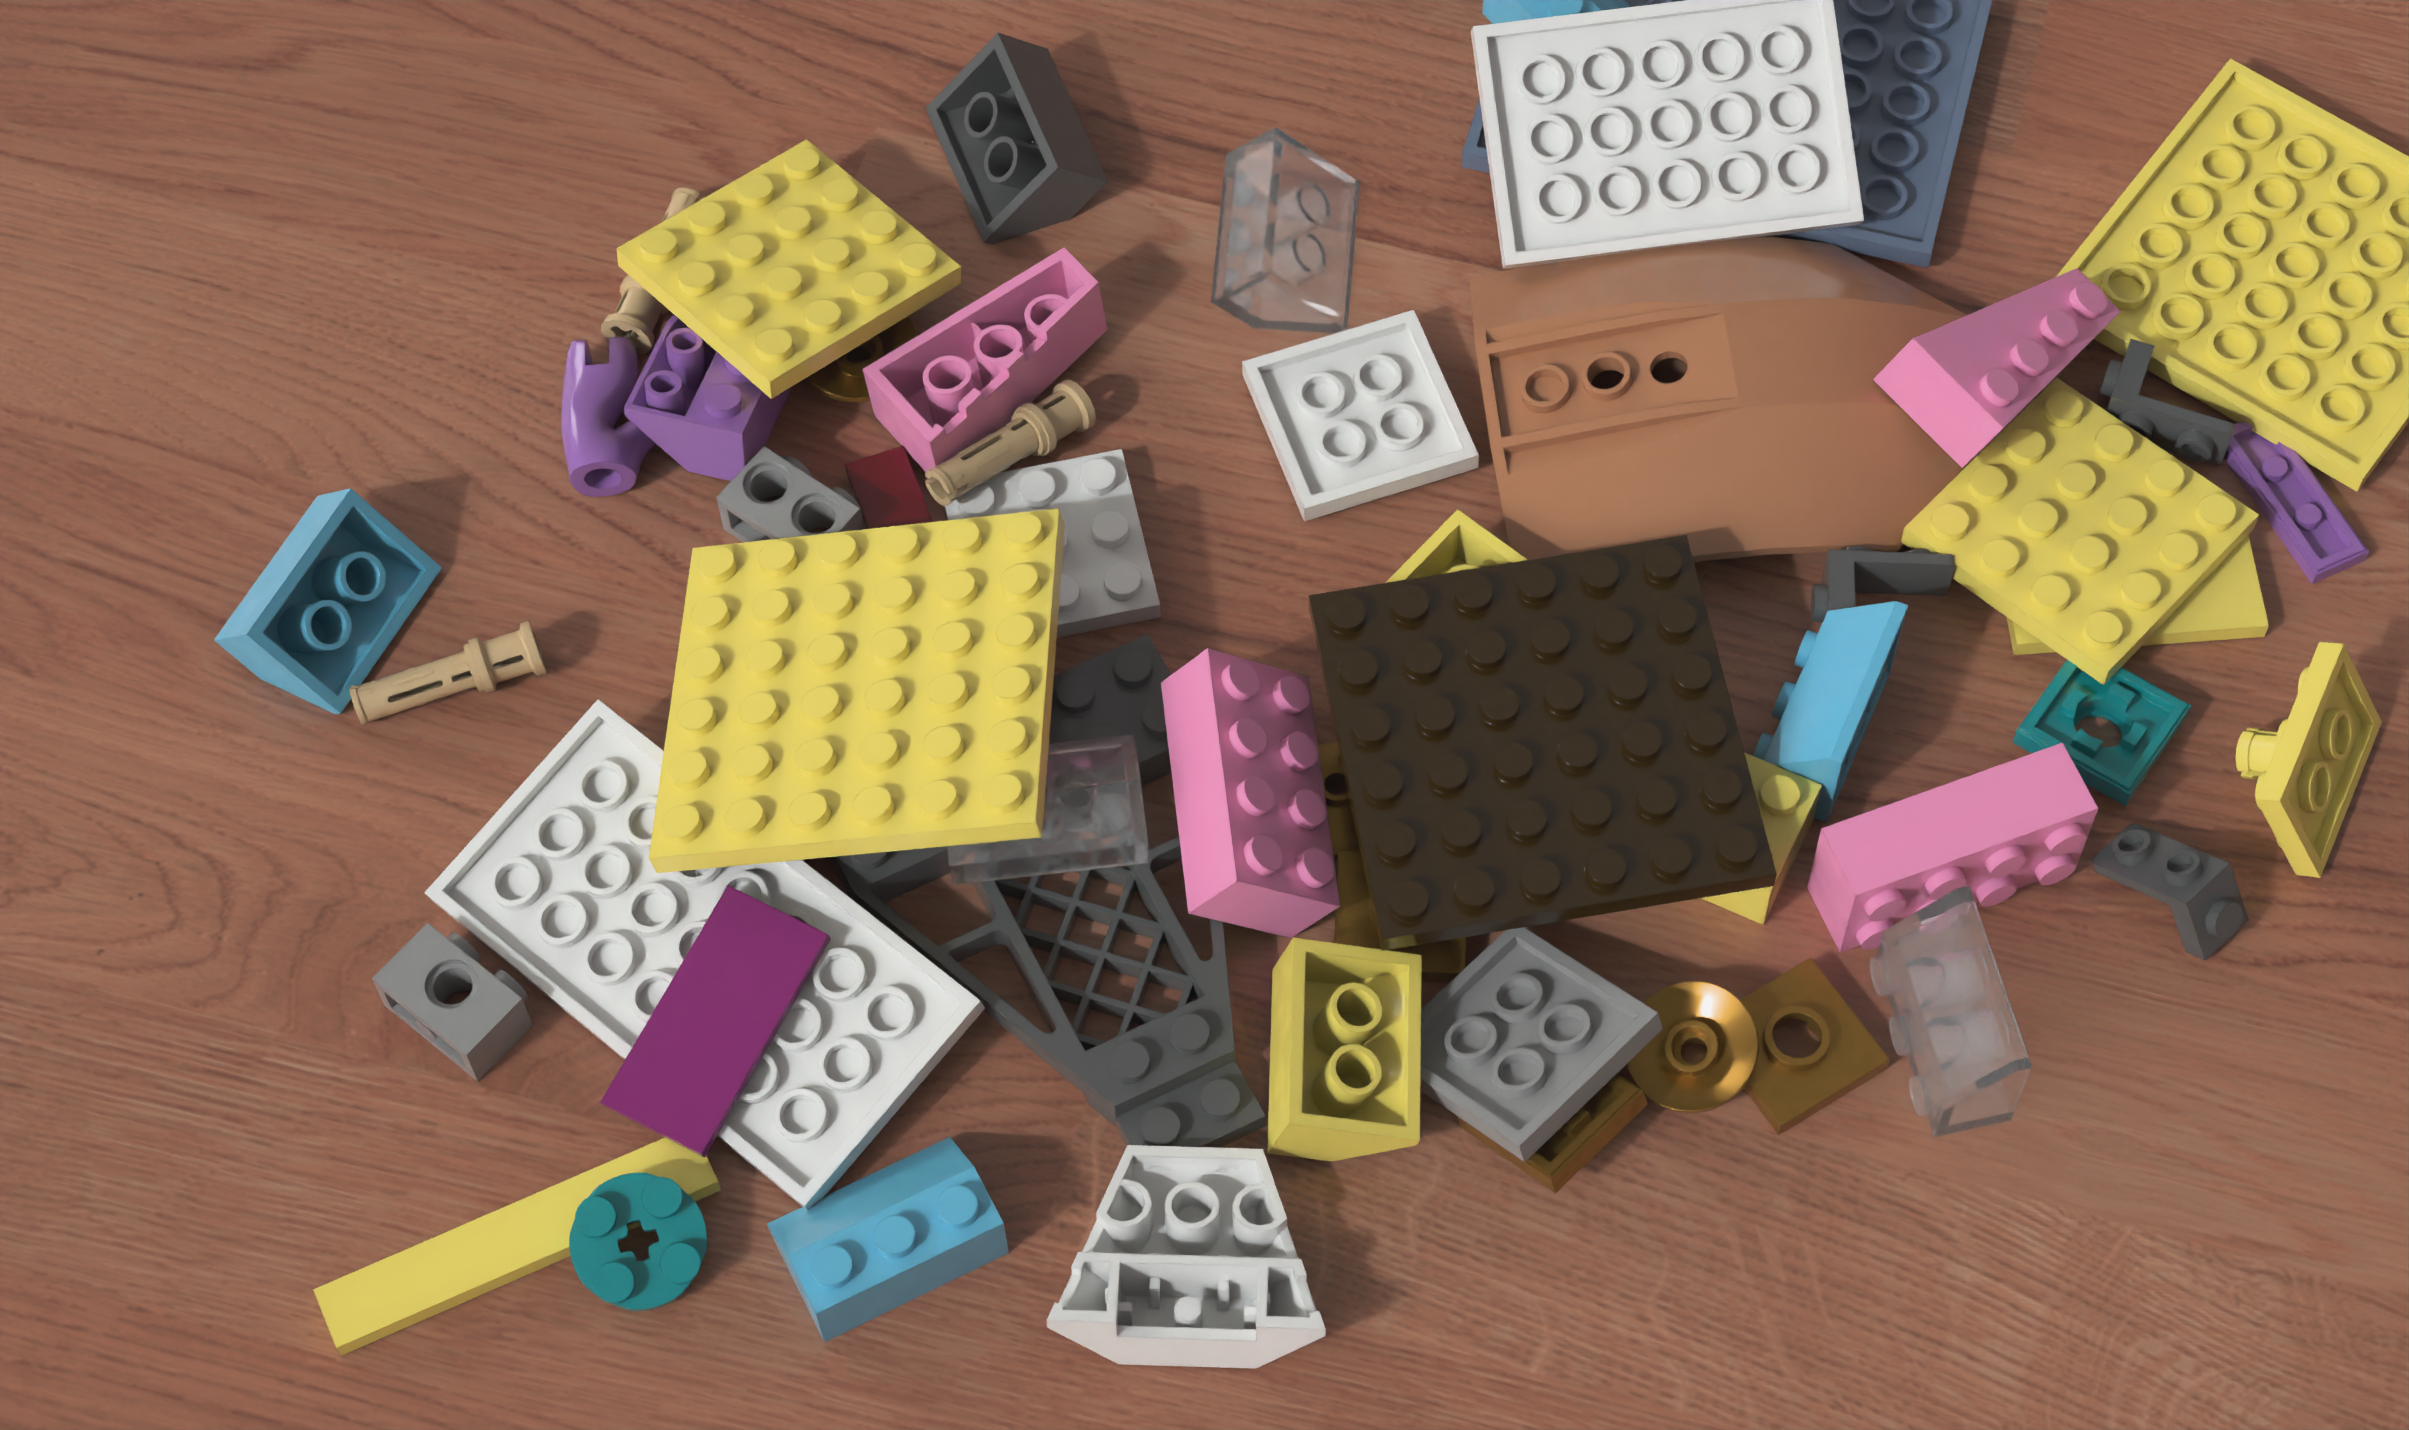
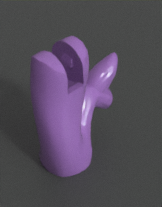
M610 337L609 363L592 365L587 339L573 340L567 352L561 400V431L570 483L582 495L602 497L630 490L636 483L640 466L646 454L652 447L657 446L651 438L630 420L622 426L613 429L624 412V406L639 376L638 356L635 345L626 337Z

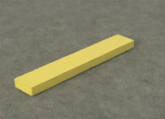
M662 1138L313 1289L340 1356H343L570 1257L569 1237L578 1206L596 1187L611 1178L628 1173H649L658 1177H666L676 1182L695 1202L721 1191L707 1155L704 1158L667 1138ZM641 1223L629 1225L627 1227L628 1231L641 1226Z

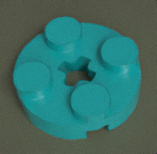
M628 1173L603 1182L581 1202L577 1208L570 1231L569 1248L571 1260L579 1279L595 1296L605 1303L615 1305L624 1310L635 1312L650 1311L666 1306L681 1297L692 1281L698 1276L707 1251V1232L698 1205L672 1179L658 1177L649 1173ZM641 1223V1227L645 1232L655 1230L659 1237V1242L649 1246L650 1258L644 1261H636L632 1251L621 1253L618 1241L628 1237L627 1227L631 1224Z

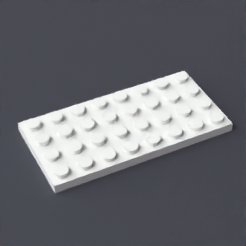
M598 699L424 893L437 906L624 1060L727 885L828 934L831 938L830 942L717 1136L797 1203L808 1210L830 1191L983 1012L985 1007L977 997L803 860L656 873L649 860V852L664 751Z

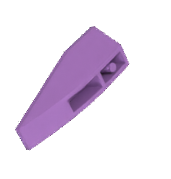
M673 315L666 322L624 406L625 416L688 472L732 481L761 448L765 446L791 387L774 398H769L685 323Z

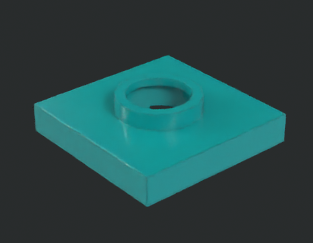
M2066 660L2016 730L2012 743L2030 753L2063 743L2084 783L2126 806L2186 720L2192 705L2123 667L2105 685H2102L2075 664ZM2101 717L2109 720L2117 727L2121 734L2119 745L2101 747L2104 740L2091 737L2082 728L2077 732L2075 727L2083 719Z

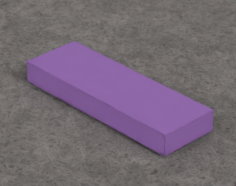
M2245 422L2235 423L2224 460L2310 582L2314 584L2365 561L2369 550L2303 458L2296 451L2278 442L2275 445L2251 431L2253 428L2251 425Z

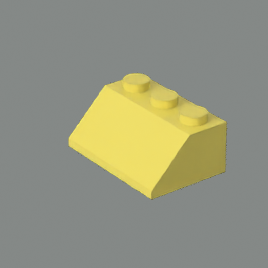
M1292 938L1272 969L1268 1154L1333 1162L1416 1146L1419 1143L1422 955Z

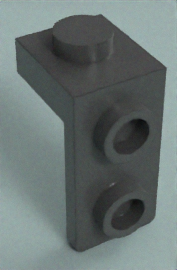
M2130 339L2123 362L2114 359L2110 360L2099 393L2111 397L2107 412L2163 450L2176 453L2183 459L2191 462L2221 465L2233 434L2234 424L2139 395L2155 346Z
M1861 546L1847 547L1842 550L1828 549L1821 584H1813L1811 621L1823 623L1827 611L1855 607V593L1946 596L1955 570V556L1951 554H1932L1927 549H1913L1906 552L1872 551Z
M2135 823L2128 825L2092 858V864L2096 873L2169 904L2185 951L2205 961L2229 938L2233 937L2249 920L2229 862Z

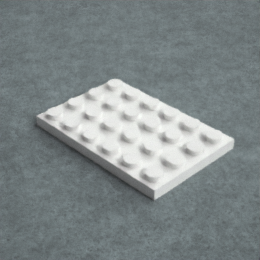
M1684 0L1473 26L1471 30L1503 269L1565 262L1653 248L1859 225L1864 221L1833 0Z

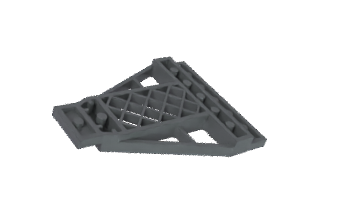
M1146 634L1054 675L1043 831L1049 828L1050 831L1044 845L1020 839L830 858L840 881L852 900L977 997L985 1007L984 1012L1082 1091L1090 1106L1117 1127L1126 1146L1221 1148L1266 1126V1115L1235 1061L1223 922L1210 919L1213 956L1208 961L1200 960L1153 876L1155 872L1182 860L1179 837L1153 849H1141L1136 845L1112 802L1113 799L1171 773L1161 682L1168 678L1171 673L1151 638ZM1092 810L1095 817L1083 813ZM1064 826L1096 835L1087 858L1056 849ZM1107 839L1123 868L1099 862ZM1006 852L1038 861L1029 885L997 876ZM992 854L989 864L986 866L983 858ZM1049 865L1081 874L1072 897L1041 888ZM964 867L992 921L937 946L885 902ZM1092 877L1124 886L1116 910L1084 901ZM1135 891H1137L1153 921L1127 914ZM1002 895L1022 900L1015 919ZM1034 904L1066 913L1057 937L1025 928ZM1077 917L1109 926L1101 950L1068 941ZM1121 929L1153 939L1145 963L1112 953ZM1164 942L1181 973L1156 966ZM1005 945L1051 1033H1044L958 962L992 946ZM1030 947L1050 952L1044 971H1042ZM1062 956L1094 965L1085 990L1053 981ZM1106 969L1138 978L1130 1003L1097 994ZM1149 982L1182 991L1177 1009L1164 1014L1141 1007ZM1058 1000L1079 1006L1072 1026ZM1091 1009L1123 1019L1117 1037L1105 1042L1082 1035ZM1134 1023L1142 1024L1141 1026L1132 1029Z

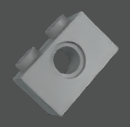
M427 923L372 980L385 1007L479 1082L533 1026L524 1004L528 995L522 986L505 971L499 970L493 975L478 963L481 960L479 954L463 937L452 932L446 938ZM465 990L471 992L464 1001L458 1004H444L445 1000L457 991Z

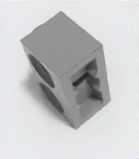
M765 446L716 497L723 529L742 542L864 529L861 507L848 492L839 487L828 488L814 479L810 471L799 460L791 456H785L783 459ZM772 496H779V497H781V498H779L778 500H775V501H772V502H763V501H762V500H764V499H766V498H768V497H772ZM815 528H830L822 533H810Z

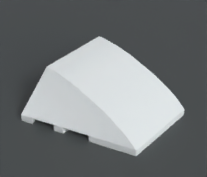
M1127 1145L1096 1212L1097 1220L1083 1251L1077 1253L1071 1266L1072 1275L1059 1303H1054L1046 1320L1047 1328L1117 1364L1256 1369L1326 1336V1328L1320 1311L1316 1310L1306 1281L1307 1274L1302 1260L1297 1256L1287 1227V1217L1263 1149Z

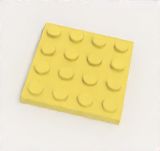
M807 139L616 248L618 266L771 399L962 284L961 266Z
M2056 377L1904 527L1901 542L1912 550L1927 549L1932 554L1954 555L1955 570L1952 578L2068 661L2075 664L2099 683L2105 685L2254 530L2259 514Z

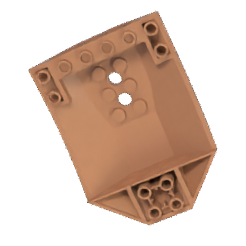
M1752 237L1653 248L1565 262L1525 266L1469 278L1476 356L1491 453L1509 547L1527 560L1687 535L1694 562L1762 555L1828 552V549L1842 550L1852 546L1866 547L1872 551L1903 552L1907 547L1901 542L1904 527L1981 452L1979 451L1962 468L1873 380L1913 338L1962 318L1966 314L1834 244L1778 237ZM1666 358L1680 359L1688 366L1685 375L1673 383L1657 381L1652 376V370L1658 362ZM1606 370L1618 371L1624 375L1621 382L1613 388L1599 389L1591 385L1593 378Z

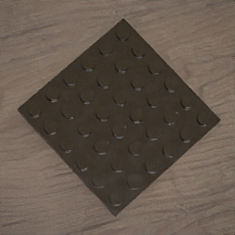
M1687 535L1309 595V612L1382 951L1774 886L1777 873Z

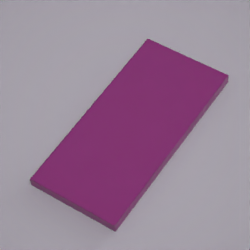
M727 885L600 1103L604 1107L705 1158L830 942V936Z

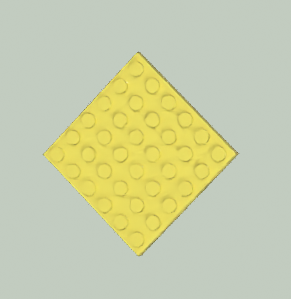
M2230 58L2057 276L2078 268L2121 311L2094 338L2096 341L2124 357L2130 339L2155 346L2147 368L2148 371L2232 420L2251 425L2253 427L2251 431L2275 445L2278 442L2296 451L2308 464L2358 492L2409 423V156Z
M1059 508L693 548L649 852V860L656 873L1041 838L1065 523Z

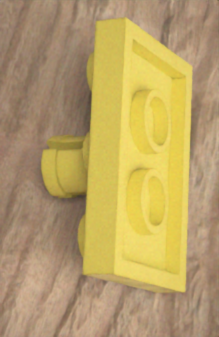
M2319 642L2310 666L2306 667L2300 675L2298 695L2288 719L2282 721L2278 732L2247 727V731H2243L2240 735L2236 747L2237 770L2242 771V778L2257 780L2255 790L2257 806L2262 810L2276 837L2278 845L2285 853L2295 874L2299 876L2321 878L2382 723L2350 655L2342 643Z

